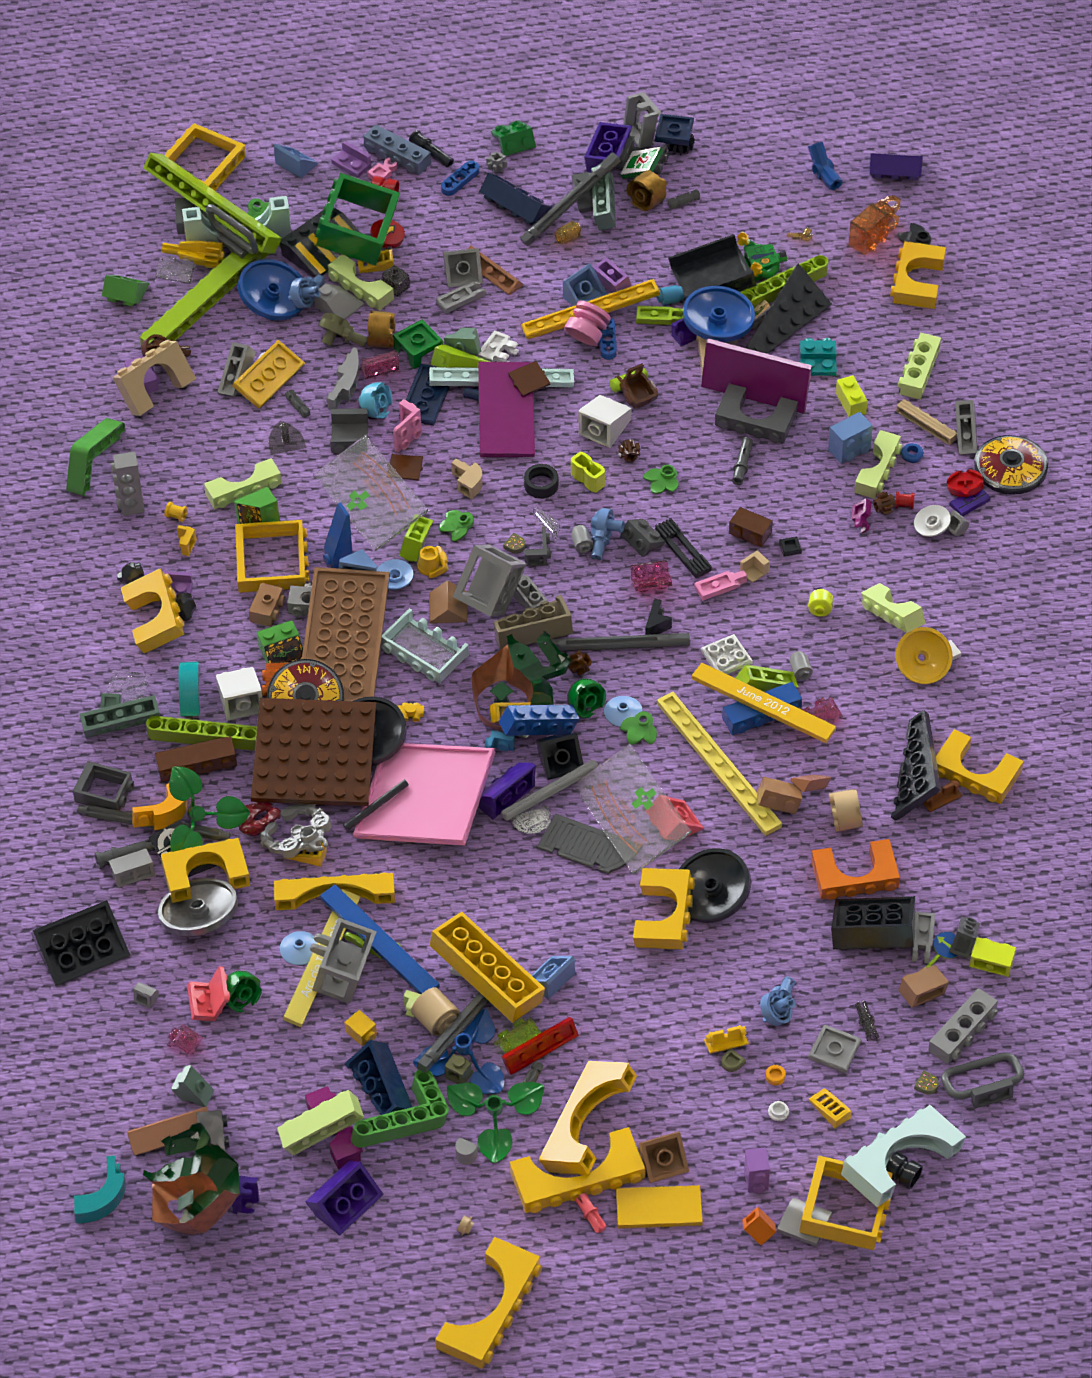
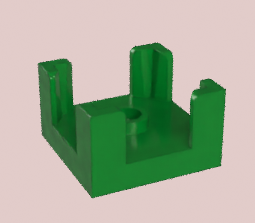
M423 319L393 334L394 349L400 353V348H402L408 354L409 365L414 370L420 366L422 356L443 344V340Z

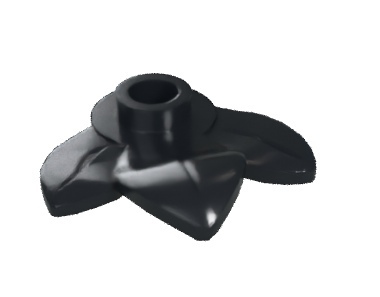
M915 223L910 224V232L897 233L898 239L903 243L904 241L927 245L931 243L930 234L925 231L924 227Z

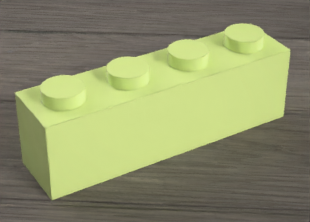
M347 1090L340 1092L336 1097L320 1103L319 1106L303 1112L302 1115L286 1121L277 1129L283 1148L290 1154L295 1155L362 1120L364 1115L358 1097Z

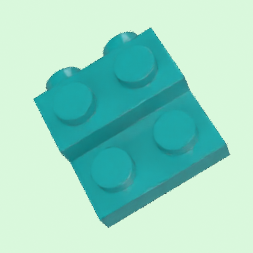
M806 338L800 340V363L812 365L811 376L837 375L836 341H832L830 338L822 340Z

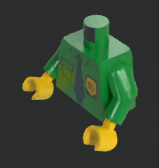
M740 232L737 236V239H739L738 245H744V259L749 269H752L755 281L763 278L767 280L779 273L780 263L787 262L785 251L776 253L773 245L755 243L749 239L745 232Z

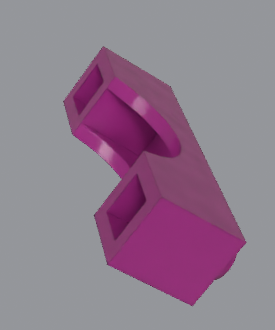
M328 1086L305 1095L306 1106L308 1110L319 1106L320 1103L336 1097L335 1092L331 1093ZM351 1125L337 1132L335 1138L329 1143L330 1155L338 1170L348 1161H361L360 1153H363V1149L352 1144L353 1128Z

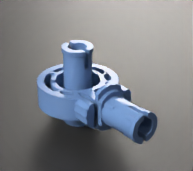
M317 275L315 278L295 279L291 284L288 300H292L293 304L299 309L311 307L314 303V297L320 296L321 291L318 289L325 284V280L322 281L324 277Z
M601 508L591 520V534L594 542L591 558L602 560L604 548L607 544H610L609 539L613 531L620 533L624 531L625 522L614 520V511L612 509Z
M784 977L781 986H775L771 992L763 995L760 1002L761 1011L764 1016L763 1022H768L773 1026H780L790 1021L792 1008L795 1007L794 998L791 999V991L795 986V980L792 981L793 978Z

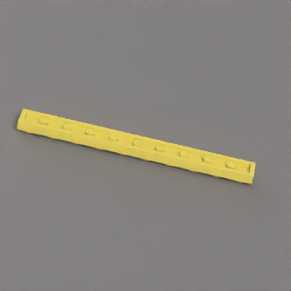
M671 692L657 699V705L761 832L767 836L782 828V822L770 808L758 805L757 792L676 694Z

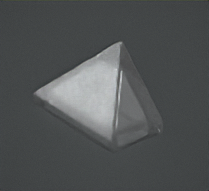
M538 507L533 508L535 522L541 528L546 526V533H550V539L554 543L557 542L562 525L561 521Z

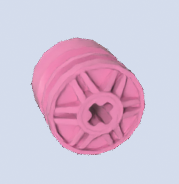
M578 301L576 309L573 310L575 317L568 319L564 330L580 342L590 346H597L602 337L600 330H606V324H609L611 317L594 304Z

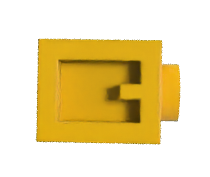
M178 525L177 533L180 539L179 547L181 548L182 555L189 556L197 541L196 531L194 528Z

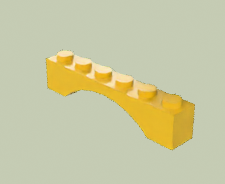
M383 872L380 874L274 880L276 911L297 909L303 903L320 897L322 893L333 885H336L341 890L344 889L361 896L374 904L395 903L393 873Z

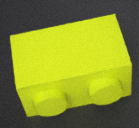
M854 375L838 379L836 395L848 417L858 412L865 415L867 413V399Z
M977 937L969 967L1009 977L1015 958L1016 947Z

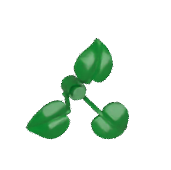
M185 767L172 768L169 790L171 795L179 801H186L191 797V807L187 811V816L191 820V828L186 825H179L174 829L170 839L171 852L202 846V836L193 830L195 828V821L203 820L205 815H217L216 823L224 829L236 828L248 818L250 814L249 809L238 798L233 796L221 798L216 804L217 812H205L203 807L195 805V797L193 795L198 794L202 790V781L198 774Z
M470 1082L448 1085L447 1096L453 1110L463 1116H471L475 1113L476 1107L482 1108L486 1106L487 1112L493 1116L494 1130L486 1129L481 1132L477 1141L478 1148L492 1163H498L507 1156L513 1143L509 1130H498L497 1116L502 1113L503 1105L514 1106L519 1114L530 1115L540 1107L545 1087L543 1084L536 1082L517 1083L507 1093L511 1103L504 1099L502 1100L497 1095H491L481 1103L483 1099L481 1088Z

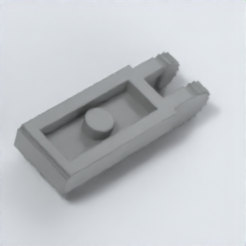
M476 281L438 297L436 304L447 314L475 301V299L478 300L486 296L487 292L484 288L480 289L481 284Z
M915 911L914 947H912V962H916L918 959L917 950L921 949L926 950L924 963H929L933 943L934 913Z

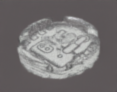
M539 803L513 817L512 823L520 832L538 833L546 829L550 824L551 812L545 804Z

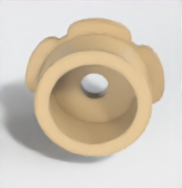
M465 1215L463 1216L457 1228V1231L462 1233L461 1235L470 1233L474 1222L471 1221V1216L470 1218Z

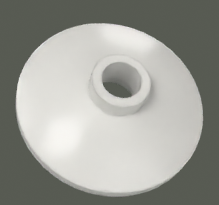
M927 506L917 513L914 519V526L916 531L923 536H937L949 527L951 516L949 511L943 506Z

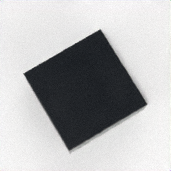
M797 536L779 539L783 557L802 554Z

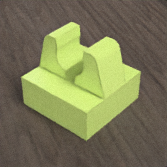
M406 990L403 998L407 1016L414 1018L411 1009L421 994Z

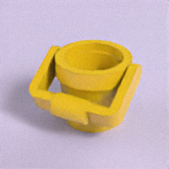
M440 546L423 547L420 550L417 562L418 571L423 575L429 576V578H434L447 572L448 559L446 552Z

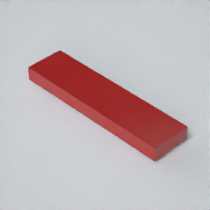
M568 1017L502 1055L501 1057L507 1072L512 1075L578 1037L579 1034L575 1023L571 1017Z

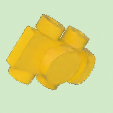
M405 702L402 705H397L402 711L406 722H408L409 717H412L413 722H419L420 717H424V705L420 703L408 704Z

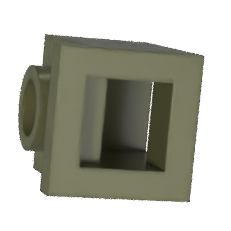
M453 1054L445 1065V1078L456 1084L467 1082L474 1072L471 1070V1063L460 1055Z

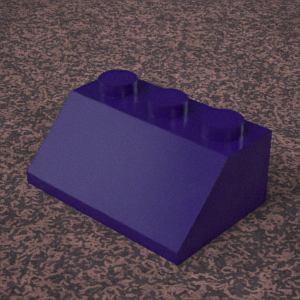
M599 122L584 156L586 171L591 173L592 168L597 167L612 152L620 158L631 133L632 126Z
M870 153L869 174H873V178H883V175H890V179H900V176H907V180H918V177L922 175L923 156Z
M519 762L514 767H509L504 775L494 779L490 786L483 789L478 808L494 820L501 814L502 810L514 804L535 787L536 765L534 763Z
M348 1161L305 1202L318 1219L340 1236L384 1194L361 1162Z

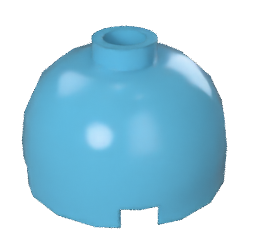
M383 382L367 385L359 397L361 408H366L368 416L371 418L384 419L390 412H386L389 405H392V393L390 387L385 386Z

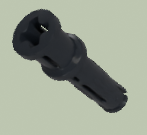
M419 130L412 132L409 137L411 143L429 151L431 156L445 165L446 168L454 163V159L432 144L430 138L424 137Z

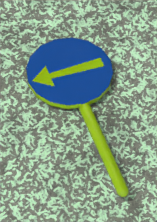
M941 932L936 935L933 940V948L937 955L928 963L927 968L932 966L940 956L945 959L958 956L949 952L955 934Z

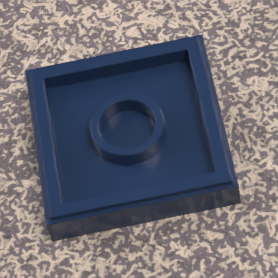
M660 114L655 142L689 146L694 118Z

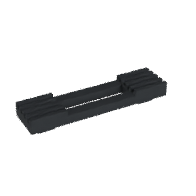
M672 518L667 519L666 522L663 521L662 524L655 525V530L695 578L712 571V566L694 548ZM677 537L694 557L693 560L687 558L672 538Z

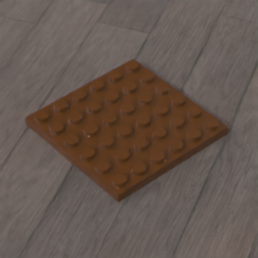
M260 698L251 802L369 806L376 702Z

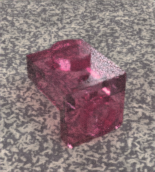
M182 1024L180 1027L172 1029L168 1035L170 1040L167 1046L172 1047L176 1045L187 1054L193 1055L203 1037Z

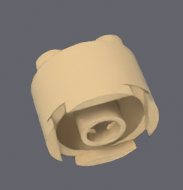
M850 789L829 793L835 831L863 827L857 790Z

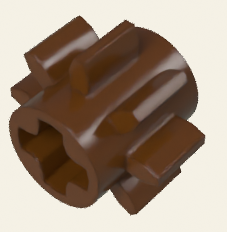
M626 439L622 441L621 445H618L619 458L624 457L627 462L635 461L641 455L639 443H634L632 439Z
M887 492L876 494L877 499L873 500L876 512H881L884 515L893 513L892 508L896 507L893 495H888Z
M581 651L569 655L571 659L569 669L572 673H577L580 676L590 671L591 658L587 653L582 654Z

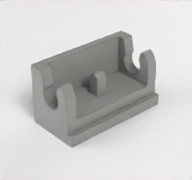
M147 849L109 860L112 875L118 888L155 876L153 862Z

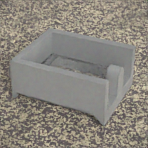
M645 92L627 97L623 125L632 126L630 135L635 137V144L640 149L655 144L653 140L657 117L661 114V111Z

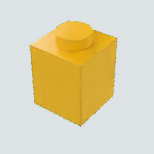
M360 1010L344 1022L345 1032L361 1046L376 1038V1023Z

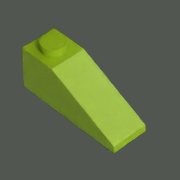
M442 344L435 347L431 365L441 368H478V362L490 361Z
M415 515L404 537L399 554L400 557L407 561L417 562L433 520Z
M746 664L735 677L763 692L793 682L794 686L798 688L796 678L793 672Z

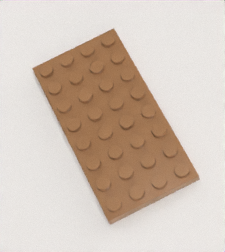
M314 567L302 659L317 660L332 668L342 682L344 701H353L370 696L375 697L390 572Z

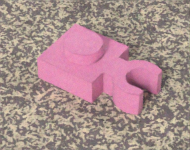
M387 158L383 165L378 163L367 172V177L372 180L376 175L387 180L392 176V172L398 168L397 162L391 164V158Z

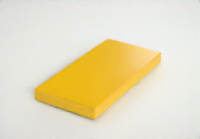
M277 340L233 383L232 387L260 409L304 366L305 362L282 342Z
M700 1185L616 1188L618 1229L702 1226L703 1224Z

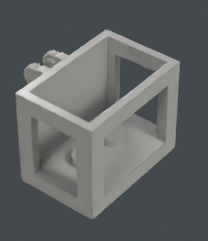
M490 544L474 545L452 597L490 617L505 615L527 563ZM480 556L482 559L469 590L464 592L477 559Z
M338 918L331 937L320 933L315 934L313 940L322 945L313 943L310 946V950L312 953L322 956L323 960L312 991L351 1003L377 931ZM343 928L365 935L363 947L360 948L339 940Z

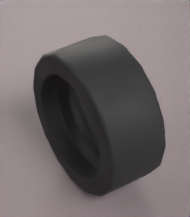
M535 464L526 470L524 474V488L530 496L540 499L549 498L558 490L559 476L552 466L548 464ZM537 476H546L552 480L546 486H536L530 481Z

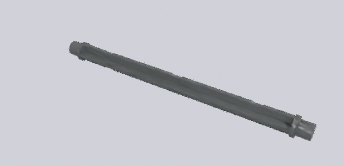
M79 805L77 813L88 817L133 825L132 813L92 805ZM182 822L183 825L191 828V824ZM195 825L193 830L200 833L202 838L218 841L230 839L231 836L230 832H225L223 829Z

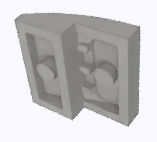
M792 1198L779 1223L777 1232L817 1247L820 1237L799 1233L806 1202ZM815 1206L812 1219L829 1222L832 1212Z

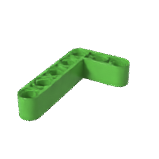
M105 418L72 445L66 485L68 492L86 496V491L90 489L93 459L120 439V434L125 430V423Z
M421 1070L415 1072L411 1088L419 1106L357 1121L354 1124L351 1136L352 1144L362 1148L443 1127L449 1108L433 1074L429 1070L427 1073Z

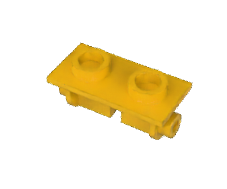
M741 1025L728 1028L727 1034H724L723 1030L709 1032L708 1035H705L704 1039L709 1053L749 1044L745 1035L747 1034L745 1026L741 1027Z

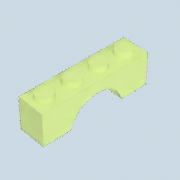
M340 255L328 265L329 278L333 282L341 284L345 290L354 293L358 299H363L371 308H376L380 311L394 300L393 288L382 280L366 282L358 279L355 276V262L347 256Z
M882 430L879 431L874 442L873 454L881 462L875 467L861 469L855 481L854 493L875 499L876 494L883 491L884 480L887 481L890 475L889 469L895 466L896 454L900 455L903 445L900 444L901 436Z
M272 458L255 464L254 473L244 481L230 482L220 477L204 483L205 494L214 509L224 508L228 504L233 503L234 500L265 487L269 489L276 488L282 484L281 473Z
M881 583L861 592L863 607L896 628L908 633L925 624L921 606L912 601L899 604L893 603L890 589Z

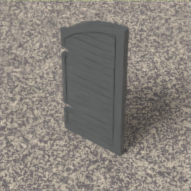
M555 814L537 848L549 853H553L555 849L559 851L557 855L590 868L598 865V871L609 874L630 863L640 853L643 845L637 843L636 846L635 842L623 838L633 848L631 849L619 836Z

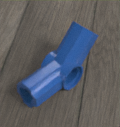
M823 141L808 146L813 162L812 171L818 176L817 179L821 178L829 190L838 189L842 185L843 180L834 170L833 162L827 156Z

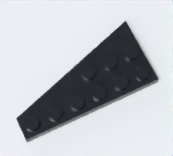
M799 263L788 277L785 285L772 303L771 308L745 347L746 349L768 354L832 304Z
M925 710L911 718L908 723L906 734L908 744L903 750L905 760L900 766L897 782L899 792L898 796L894 798L895 811L891 814V818L894 821L899 820L941 791L929 713Z

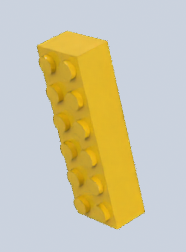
M462 911L432 931L429 946L512 1023L542 1003L545 987Z

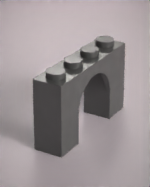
M729 384L716 411L715 425L722 429L727 428L741 434L746 433L756 438H764L774 443L780 442L784 444L797 415L798 401L781 397L772 415L763 419H753L741 411L746 400V388Z

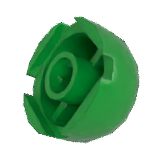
M580 679L572 684L568 691V705H573L577 715L580 717L589 718L596 714L591 713L599 707L603 708L606 701V691L601 684L592 679Z
M248 971L232 972L227 976L226 980L227 990L230 992V999L226 1005L235 1012H244L242 1010L243 1007L249 1003L252 1006L256 1004L262 994L261 981ZM237 999H239V1000L242 1001V1002H244V1001H247V1002L244 1003V1004H241V1003L237 1002Z

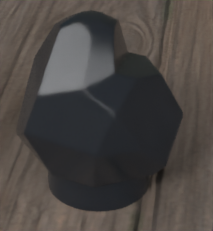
M130 562L124 565L121 572L117 574V580L129 584L145 576L141 563Z
M179 593L175 601L180 608L179 616L183 621H188L192 618L196 604L192 594Z

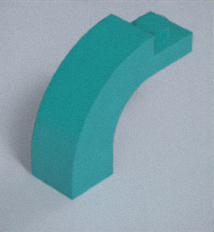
M179 662L180 716L200 715L199 662Z
M115 1155L107 1156V1180L103 1187L92 1194L74 1196V1214L77 1224L102 1219L115 1210L121 1202L126 1189V1180L124 1173H121L120 1163H116Z

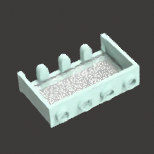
M410 608L382 635L381 647L384 652L395 655L400 662H406L411 665L413 670L422 672L430 681H436L439 684L469 656V645L467 643L461 649L458 648L457 640L454 636L446 640L442 638V630L439 627H436L433 631L428 629L426 619L421 618L418 622L413 620V611Z

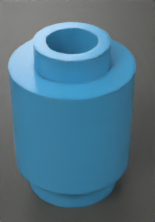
M677 285L659 288L660 295L656 296L658 303L661 302L662 306L679 303L684 299L683 289L681 286L677 287Z

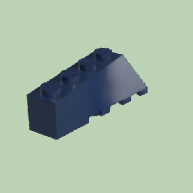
M490 173L487 174L479 190L480 193L484 194L483 198L491 202L493 200L496 201L498 207L505 210L508 208L511 210L510 214L518 218L520 216L523 217V221L530 225L537 223L554 207L553 205L543 204L544 200L532 195L528 196L529 192L518 187L515 189L514 184Z
M370 1040L344 1063L348 1069L352 1070L355 1080L361 1083L365 1094H369L371 1102L380 1115L412 1107L388 1044Z

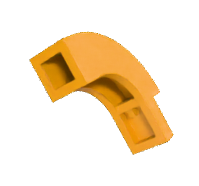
M166 784V799L163 802L151 806L132 808L133 827L153 826L154 830L164 829L183 818L187 811V800L179 801L175 799L170 793L169 784Z

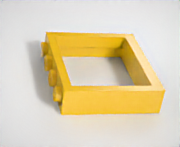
M193 123L190 128L186 129L181 138L176 140L172 148L167 150L165 156L174 162L195 138L229 151V155L205 182L202 181L216 191L246 157L245 144Z
M302 520L235 524L239 593L257 592L261 583L281 587L283 590L290 589L291 586L304 587L306 581H310L309 570H305V567H309L308 556H304V553L308 552L307 541H304V538H307V528H303ZM298 535L300 575L246 578L244 539Z
M818 1155L799 1233L874 1251L876 1242H881L883 1231L879 1229L880 1226H885L887 1214H883L884 1210L888 1211L891 1198L878 1206L872 1233L812 1219L822 1177L828 1176L847 1181L841 1175L844 1161ZM887 1172L889 1177L892 1178V1173Z

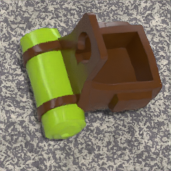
M643 363L629 368L625 374L616 376L609 381L611 390L614 393L623 392L624 398L633 409L645 406L658 397V389L654 382L648 379V372L644 368Z

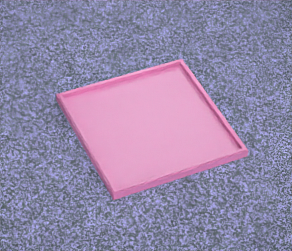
M403 743L402 747L393 757L377 765L370 784L369 805L404 779L408 782L409 786L359 822L353 833L354 838L465 846L496 753L494 748Z

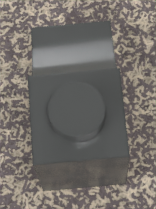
M589 173L571 175L572 189L586 178ZM592 188L576 202L579 213L593 211Z

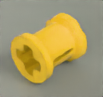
M168 502L164 516L179 519V522H184L188 514V507H181Z

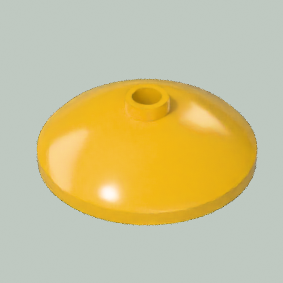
M928 627L915 628L903 635L897 644L895 652L897 666L900 672L914 683H934L947 674L952 664L953 655L950 643L942 633ZM920 654L924 656V661L919 660L918 656Z

